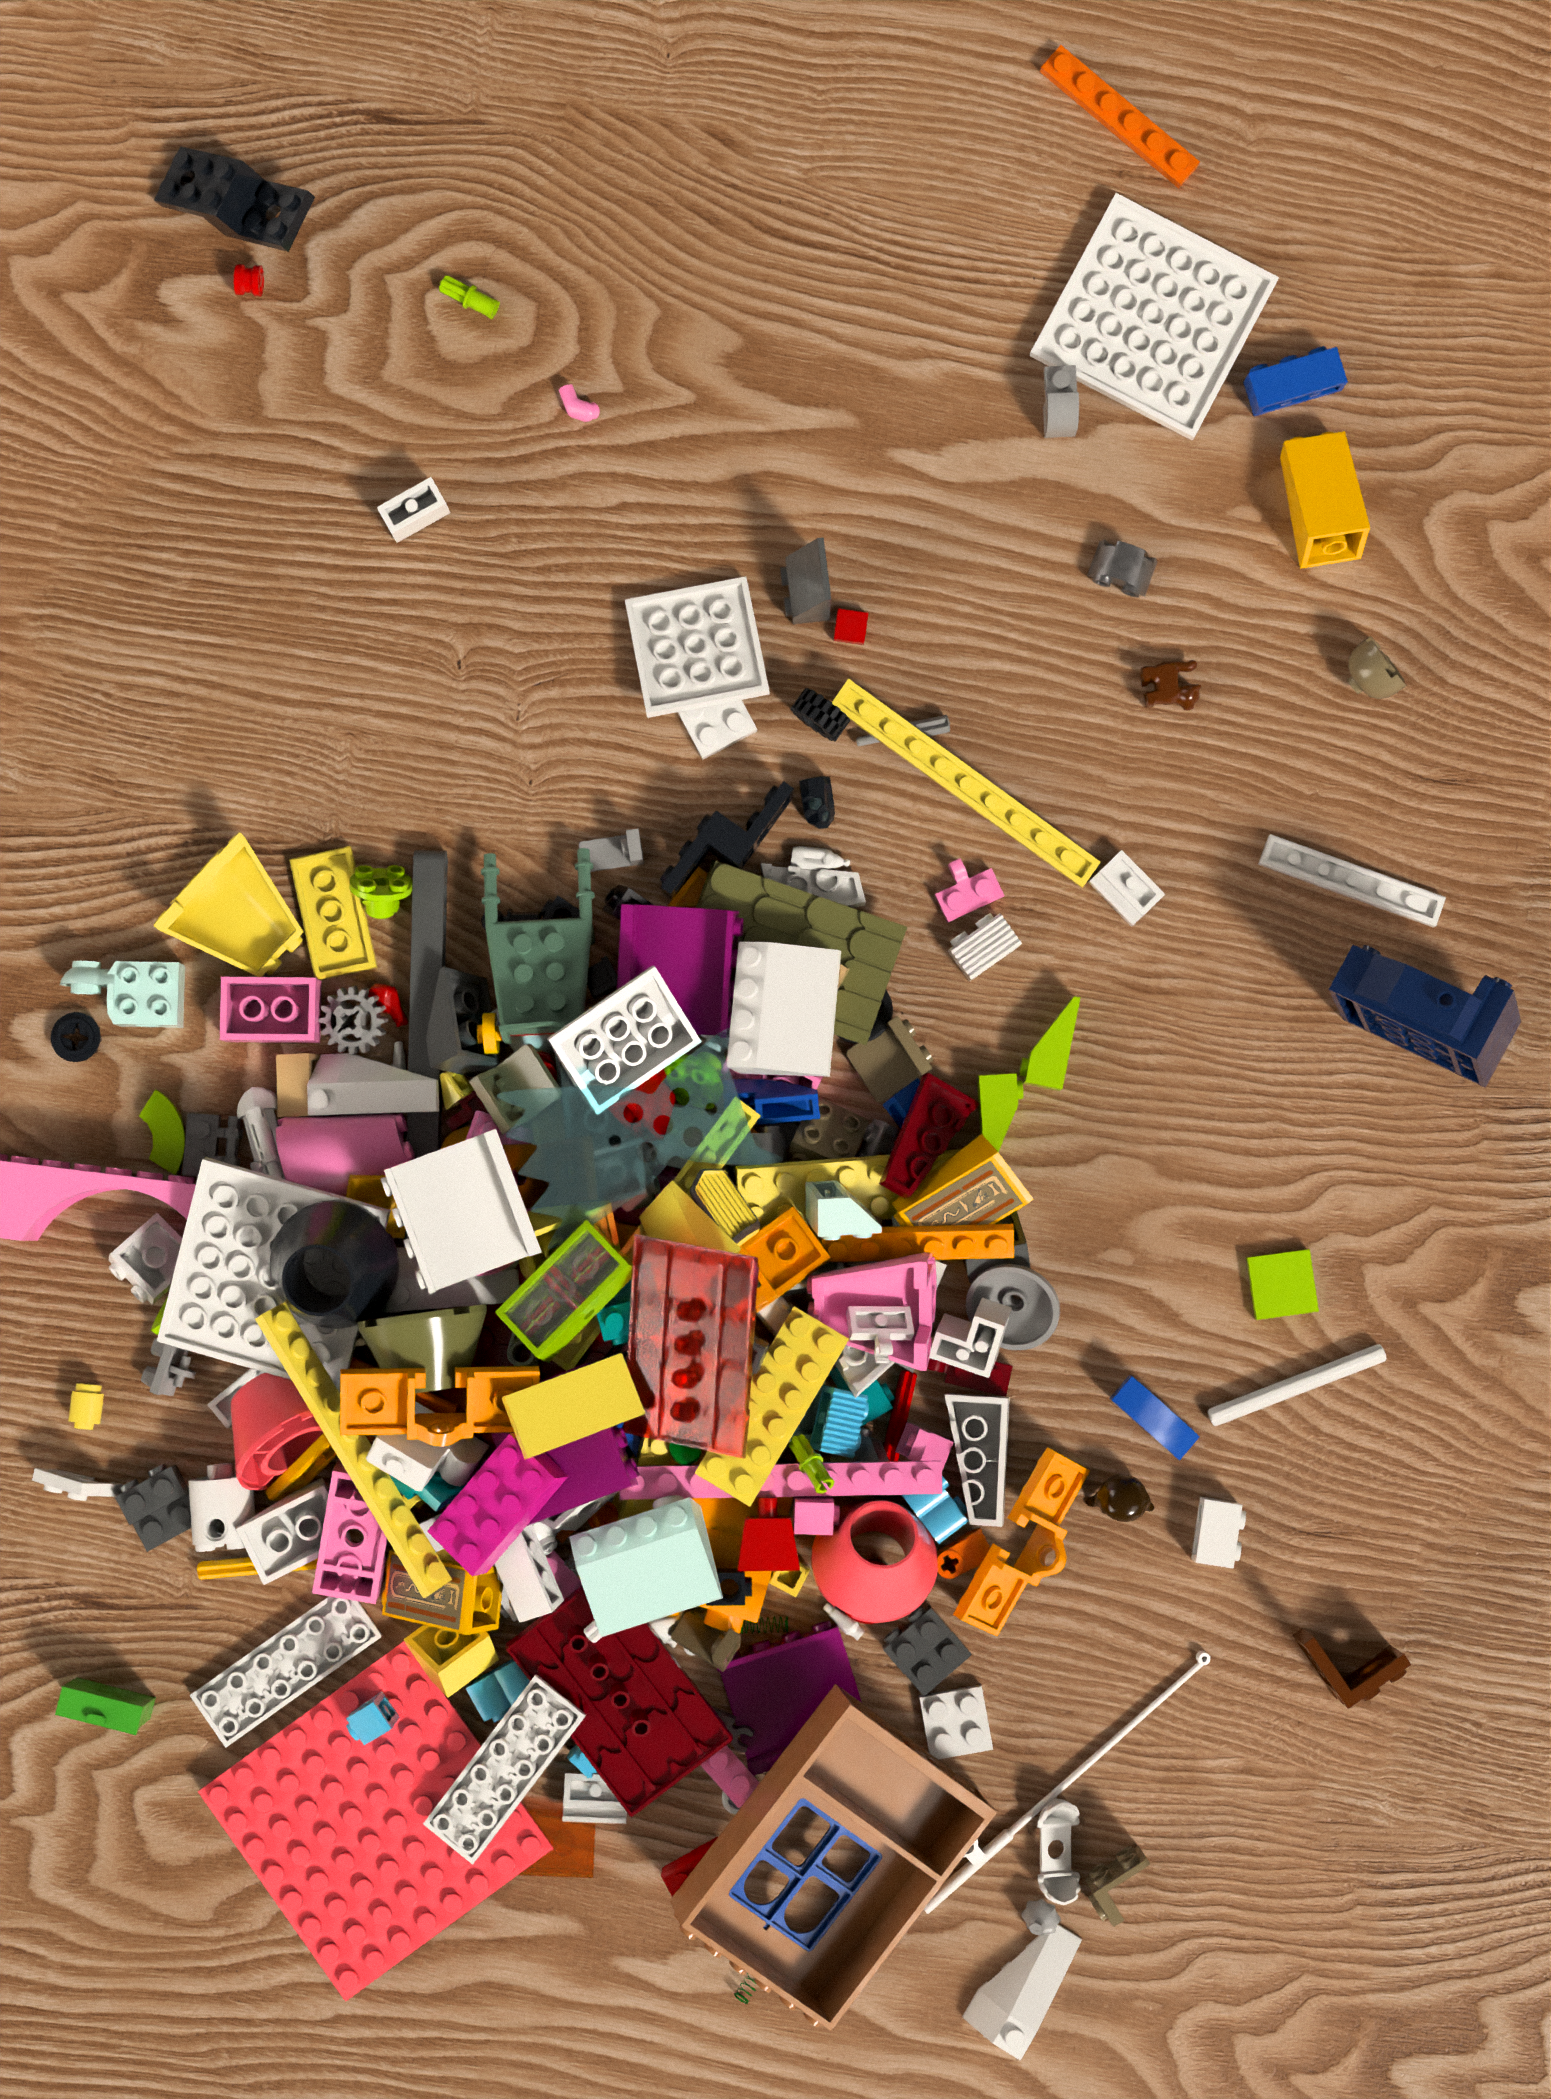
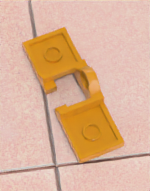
M794 1206L740 1245L741 1250L732 1258V1261L738 1268L747 1263L761 1283L759 1288L750 1291L751 1294L748 1297L744 1298L734 1307H729L721 1314L706 1292L715 1286V1283L711 1280L691 1301L679 1290L662 1301L667 1325L661 1326L662 1333L652 1335L651 1337L670 1365L684 1367L700 1355V1349H704L671 1333L679 1306L683 1302L735 1327H739L832 1259Z
M539 1366L455 1367V1388H466V1413L415 1414V1388H426L425 1368L340 1369V1435L407 1434V1440L418 1439L433 1446H448L461 1439L473 1438V1433L514 1432L502 1397L539 1384Z
M1048 1447L1046 1448L1007 1517L1024 1528L1030 1519L1038 1523L1014 1566L1006 1563L1010 1552L994 1543L992 1544L980 1567L976 1570L974 1578L965 1594L959 1600V1604L953 1613L954 1616L970 1625L998 1636L1027 1583L1037 1587L1043 1577L1057 1574L1065 1567L1066 1552L1063 1539L1068 1531L1060 1527V1524L1090 1470ZM1050 1551H1055L1056 1558L1050 1566H1046V1555Z

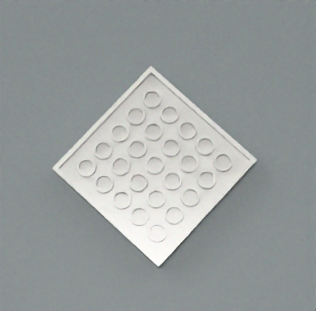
M1115 193L1029 356L1048 366L1076 365V380L1193 441L1279 277Z
M208 1157L203 1158L157 1341L291 1380L255 1320L261 1314L284 1303L275 1289L270 1270L271 1249L277 1233L292 1215L302 1208L317 1202L334 1200L356 1204L374 1214L385 1230L391 1210ZM307 1249L303 1265L309 1282L317 1290L328 1295L348 1294L351 1279L344 1261L337 1254L327 1249ZM290 1310L340 1393V1369L350 1368L359 1334L358 1326L339 1329L320 1327L301 1319Z

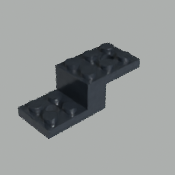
M180 146L154 201L161 207L203 217L227 237L289 252L315 196L308 190L266 181L242 160Z
M784 781L779 788L774 785L764 798V809L761 813L756 810L745 825L747 826L746 831L718 811H715L712 816L706 814L697 827L698 836L693 842L687 840L678 853L680 861L675 867L670 865L661 876L660 881H662L661 890L663 895L672 900L709 852L727 865L742 870L793 799L794 788Z

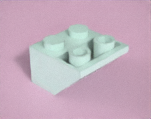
M837 1180L805 1182L806 1220L818 1237L824 1240H838L841 1238V1235L869 1238L872 1236V1233H882V1226L871 1212Z

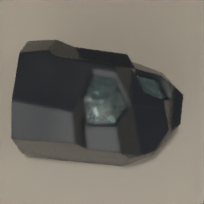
M820 776L799 781L804 817L815 828H828L835 815L830 776Z

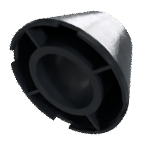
M331 1200L308 1205L292 1215L284 1223L273 1242L270 1270L278 1295L294 1314L311 1324L339 1329L356 1326L357 1322L367 1321L385 1306L397 1284L399 1258L391 1234H388L374 1214L356 1204ZM307 1249H327L337 1254L344 1261L351 1279L348 1294L328 1295L317 1290L309 1282L303 1265Z

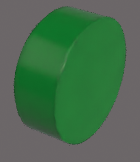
M682 1431L673 1436L670 1441L669 1450L675 1462L681 1465H691L700 1458L702 1445L696 1434L690 1431Z

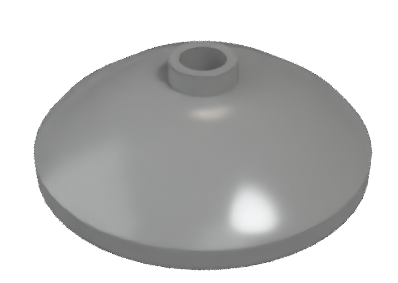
M1001 1264L990 1267L973 1280L968 1290L966 1312L970 1322L973 1321L982 1298L1012 1308L1000 1348L1027 1350L1037 1347L1047 1341L1057 1327L1060 1317L1058 1296L1052 1285L1041 1274L1028 1267L1016 1264ZM1013 1294L1020 1296L1022 1299L1014 1298Z

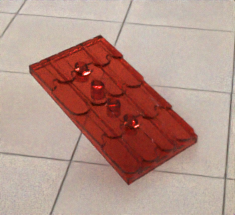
M634 1234L627 1367L645 1414L624 1422L623 1430L625 1433L733 1457L746 1458L750 1418L749 1401L753 1370L751 1363L757 1309H755L759 1275L757 1257Z

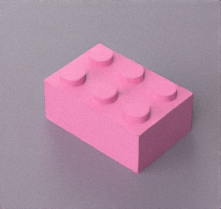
M221 977L220 1040L225 1042L320 1043L321 1023L319 1018H321L322 981L317 978Z

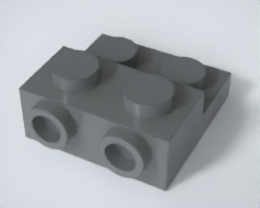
M164 1463L147 1472L150 1477L149 1479L140 1484L137 1478L120 1487L122 1493L115 1497L129 1525L133 1524L147 1552L192 1528L189 1488L177 1465L167 1468Z
M930 1605L925 1609L920 1606L907 1618L910 1622L901 1630L896 1627L883 1639L886 1643L882 1646L884 1652L923 1696H926L972 1655Z

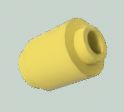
M76 1383L75 1391H72L68 1418V1421L75 1422L74 1428L93 1430L94 1424L101 1423L104 1393H101L102 1385Z

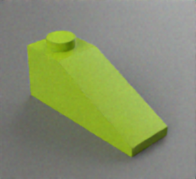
M1074 996L1067 1003L1029 1052L1028 1058L1022 1057L1019 1076H1024L1023 1084L1056 1091L1063 1089L1081 997Z
M1017 1073L980 1075L977 1077L978 1102L980 1103L978 1105L980 1135L982 1134L998 1152L1019 1105L1018 1099H1023L1022 1080H1017Z

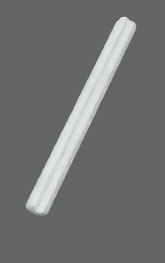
M1376 1344L1209 1408V1419L1213 1426L1224 1424L1385 1362L1386 1353L1380 1344Z

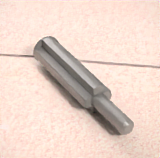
M947 714L909 722L927 736L950 733V722ZM871 735L856 738L857 746L880 742Z

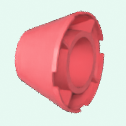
M263 1373L242 1386L231 1400L236 1477L245 1489L267 1490L323 1434L292 1380Z
M866 1499L849 1503L840 1508L839 1525H833V1535H816L811 1553V1567L820 1592L834 1608L835 1606L852 1615L851 1618L856 1620L884 1623L909 1615L924 1602L931 1592L937 1577L938 1553L932 1535L915 1514L893 1502ZM865 1532H881L891 1536L899 1543L904 1551L905 1558L891 1565L873 1564L866 1561L856 1552L851 1540Z

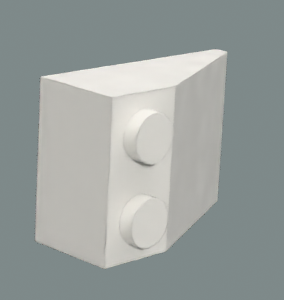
M323 1478L292 1492L236 1527L237 1533L263 1585L318 1558L329 1490ZM347 1531L346 1536L351 1541L350 1533Z

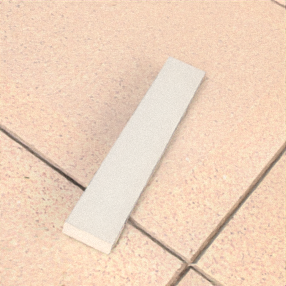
M1272 834L1268 835L1258 865L1433 928L1437 925L1446 897Z

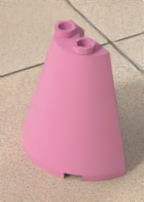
M402 1113L285 1117L277 1121L280 1127L276 1128V1142L285 1180L346 1197L349 1175H385L384 1170L415 1159L410 1142H404L403 1139L404 1132L408 1131Z
M923 1252L809 1275L807 1293L812 1294L814 1302H809L808 1315L849 1338L846 1318L848 1306H910L914 1336L912 1340H891L893 1354L888 1355L891 1361L920 1371H927L932 1346V1337L930 1336L933 1323L935 1322L937 1275L935 1257H932L933 1253ZM849 1339L846 1345L874 1354L875 1340Z

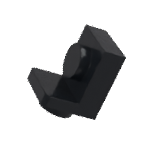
M619 884L607 894L603 911L621 921V904H653L629 887Z

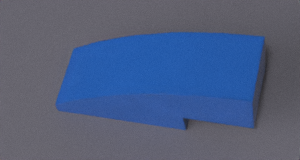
M764 1079L722 1080L725 1110L732 1100L737 1097L761 1115L757 1120L758 1125L820 1119L818 1092L816 1089Z
M1131 1375L1123 1381L1109 1398L1179 1461L1200 1437Z

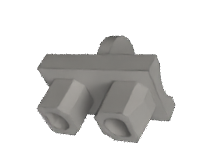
M157 1338L154 1339L151 1354L161 1357L158 1367L147 1366L141 1377V1382L150 1387L149 1392L156 1395L174 1396L176 1387L182 1388L185 1377L195 1378L196 1372L188 1369L191 1357L187 1356L189 1350L158 1342Z

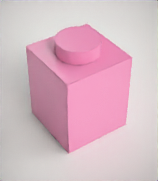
M832 1496L794 1497V1534L833 1535V1525H839L840 1507L834 1506Z

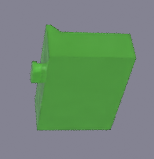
M76 1677L62 1686L55 1715L137 1735L139 1728L150 1720L156 1697Z

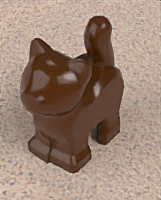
M1167 661L1156 666L1141 667V686H1148L1151 682L1155 690L1144 694L1145 707L1151 708L1156 704H1177L1186 711L1192 710L1200 698L1199 690L1202 686L1199 684H1185L1179 687L1178 672L1193 671L1197 667L1196 661Z

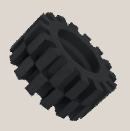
M809 688L803 690L790 708L799 720L805 722V725L810 726L816 733L818 732L821 736L834 742L850 722V719L844 712L840 711V708L834 706L831 701L826 700L824 696L818 695Z

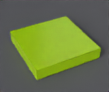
M1310 1249L1246 1257L1255 1320L1319 1312Z

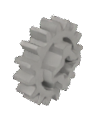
M351 986L348 992L345 988L337 990L338 996L333 994L327 997L330 1005L321 1006L320 1009L326 1013V1017L319 1018V1022L326 1024L327 1028L323 1029L321 1034H330L329 1045L338 1043V1052H344L349 1047L350 1055L358 1053L359 1049L364 1053L370 1050V1045L376 1046L380 1043L376 1036L386 1034L387 1031L381 1028V1024L388 1022V1018L381 1017V1012L386 1007H378L376 1005L379 999L378 995L369 998L368 988L361 989L358 993L357 986ZM346 1000H356L361 1003L353 1006L351 1003H347ZM357 1014L356 1019L354 1020L355 1025L349 1027L353 1020V1017L351 1015ZM354 1034L356 1038L360 1037L362 1040L354 1041L346 1037Z

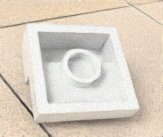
M156 1213L110 1253L108 1261L111 1265L109 1270L117 1279L122 1281L126 1278L133 1285L131 1292L140 1302L144 1303L148 1300L153 1305L170 1290L182 1237Z

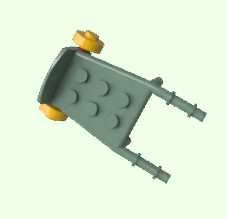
M588 848L577 850L578 862L575 864V869L578 871L579 892L576 893V899L579 900L580 917L498 922L497 905L500 904V898L497 897V875L500 874V870L496 867V855L493 853L484 854V868L481 869V875L484 876L485 897L481 901L485 905V930L500 1025H498L496 1013H483L482 1024L477 1025L478 1044L483 1043L485 1054H498L499 1041H504L505 1044H512L511 1036L554 1034L585 1012L590 946L596 942L592 923V899L595 897V894L591 891L590 872L593 869V863L590 862V850Z

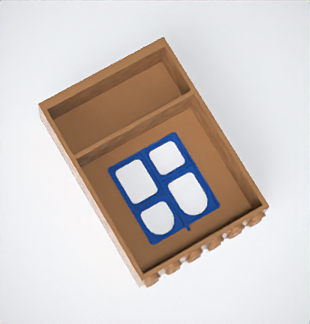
M835 1684L670 1899L675 1911L673 1915L680 1923V1931L691 1940H695L696 1937L705 1943V1948L717 1958L723 1955L730 1960L729 1964L741 1975L748 1973L753 1976L755 1983L767 1993L773 1990L780 1995V2001L788 2008L795 2010L797 2007L803 2011L804 2017L812 2025L818 2028L820 2025H823L832 2031L987 1827L997 1811L977 1787ZM802 1806H806L829 1822L830 1827L801 1865H794L773 1850L772 1844L797 1810ZM842 1835L850 1837L869 1851V1858L850 1881H844L822 1865L824 1856ZM761 1860L767 1861L789 1878L787 1885L773 1901L766 1904H757L750 1901L744 1892V1883L747 1876ZM815 1876L838 1893V1898L819 1924L812 1930L807 1932L793 1931L786 1925L784 1919L785 1910L809 1877Z

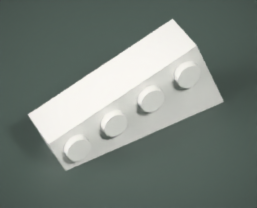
M946 1393L944 1395L970 1525L1002 1527L1004 1524L1010 1397Z

